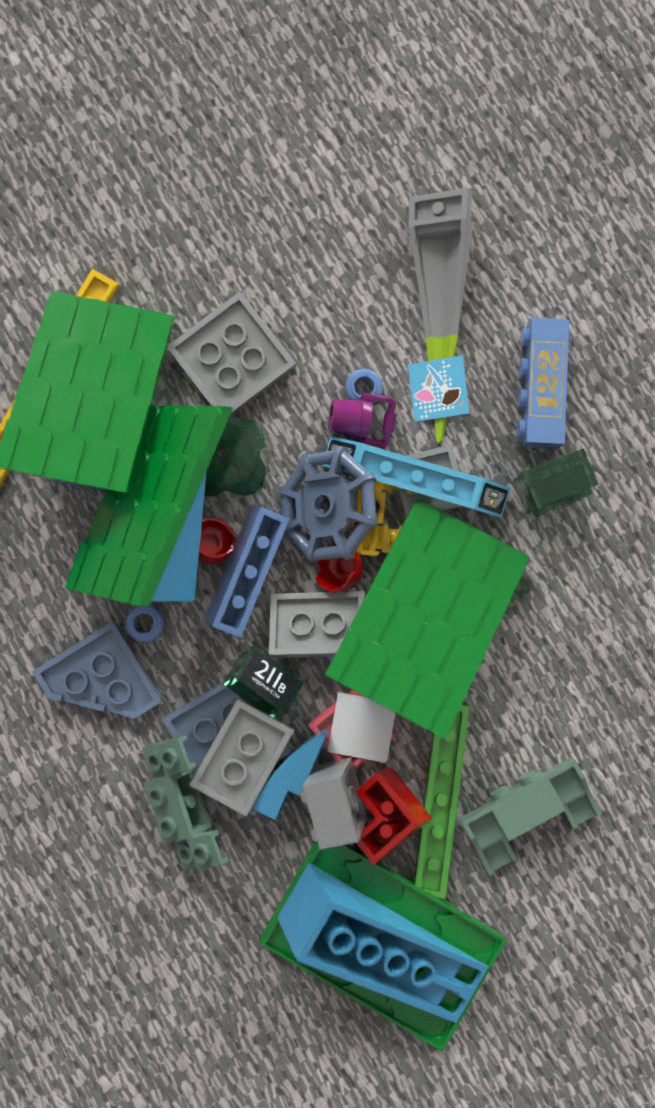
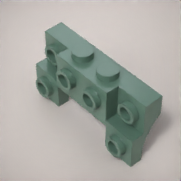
M184 735L173 739H165L142 748L152 779L144 782L164 844L174 842L183 870L196 868L198 871L222 866L228 862V858L221 857L215 836L219 835L218 829L203 832L212 827L201 792L189 786L195 775L193 768L196 767V763L189 762L183 745V741L188 739Z
M569 758L545 772L539 771L536 773L535 770L521 775L518 778L519 783L510 788L505 785L495 789L490 793L491 798L485 801L486 804L459 818L489 876L494 874L493 871L513 861L514 863L518 861L508 841L515 839L562 812L573 829L578 828L577 825L594 816L602 815L590 792L586 778L575 759Z

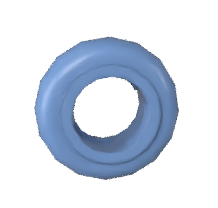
M359 369L351 373L345 384L348 399H361V395L355 391V384L363 379L368 380L373 385L371 394L382 395L383 384L379 375L369 369Z
M153 605L136 606L130 610L126 617V630L131 638L138 642L147 643L154 641L163 631V615ZM143 614L150 615L154 622L151 631L146 633L139 631L136 626L137 618Z

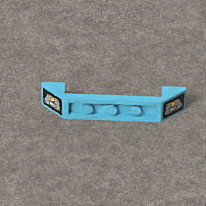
M330 436L326 451L336 450L340 446L347 448L349 454L369 473H374L377 482L502 518L510 487L363 443ZM330 464L322 465L323 467L330 468ZM344 466L342 467L341 472L351 474Z

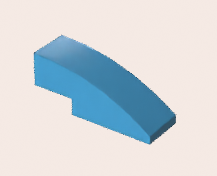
M323 729L306 740L289 755L261 790L252 808L253 810L276 820L284 807L289 793L300 796V791L303 789L302 785L315 767L330 731Z

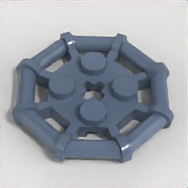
M341 446L336 448V450L314 454L306 452L301 455L300 463L285 485L280 486L278 492L281 493L282 515L289 518L283 536H287L306 555L307 561L317 563L319 560L338 558L350 560L353 558L358 546L372 527L377 525L379 521L376 518L374 492L376 477L374 473H369L349 454L347 448ZM330 464L329 472L318 473L316 469L318 465ZM344 466L357 479L352 482L345 479L341 475L342 467ZM307 475V479L305 480V482L308 483L306 484L304 489L300 488L297 491V487L300 485L304 477ZM360 489L362 492L363 514L357 512L356 491ZM326 497L330 501L328 512L321 508V504L326 502ZM294 498L296 503V518L294 510ZM355 520L361 521L347 540L344 534L345 531L354 525ZM300 527H306L310 531L308 532L311 535L310 541L299 531ZM333 537L337 546L321 547L323 538Z

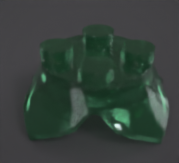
M232 418L227 421L206 471L205 497L217 496L223 491H229L239 496H248L262 490L266 471L260 453L264 447L265 437L258 423L246 418ZM231 449L229 452L231 459L228 462L224 459L222 462L217 461L220 457L218 454L220 450Z

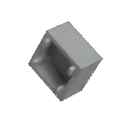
M352 757L315 765L302 785L303 789L300 791L301 800L303 803L307 802L314 826L311 829L313 841H318L320 849L358 842L368 820V814L364 802L356 793L360 785Z

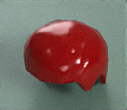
M217 518L202 519L198 561L203 564L216 565L224 562L232 554L236 536L231 532L227 524Z
M357 550L355 551V556L350 560L338 558L319 560L316 563L319 567V575L315 577V580L324 591L339 593L352 589L357 585L362 576V560Z

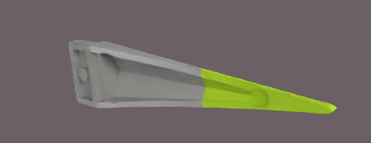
M469 188L409 197L408 229L418 282L428 361L454 357L456 352L473 229L471 224L472 192ZM447 417L434 419L436 441L439 444L444 440Z

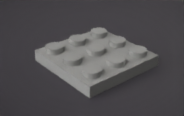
M240 291L171 342L167 347L168 351L210 405L233 407L230 417L297 367L296 362Z

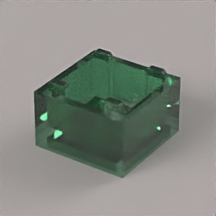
M584 448L524 471L512 480L525 514L533 512L534 517L542 516L546 512L554 510L556 508L555 503L568 499L571 504L580 501L581 498L592 495L593 491L591 488L599 485Z

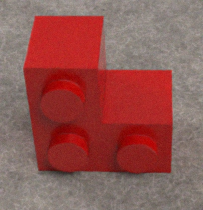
M392 767L378 771L356 791L375 817L363 829L359 841L356 842L373 865L388 858L432 819Z

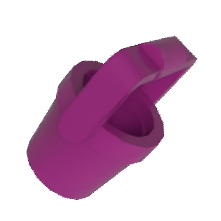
M361 393L360 400L333 399L329 410L328 429L355 436V442L370 446L386 447L389 444L391 433H394L397 417L395 413L396 402L390 396ZM372 401L388 403L382 426V440L367 438L372 421Z

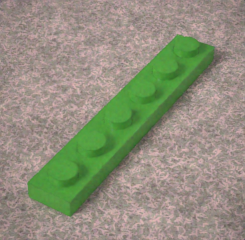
M468 705L461 706L446 739L432 733L423 807L432 819L420 829L413 883L441 899H446L470 708Z

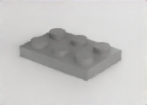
M365 591L271 594L269 656L271 658L334 657L366 596Z
M237 698L189 786L247 816L292 736L294 729Z

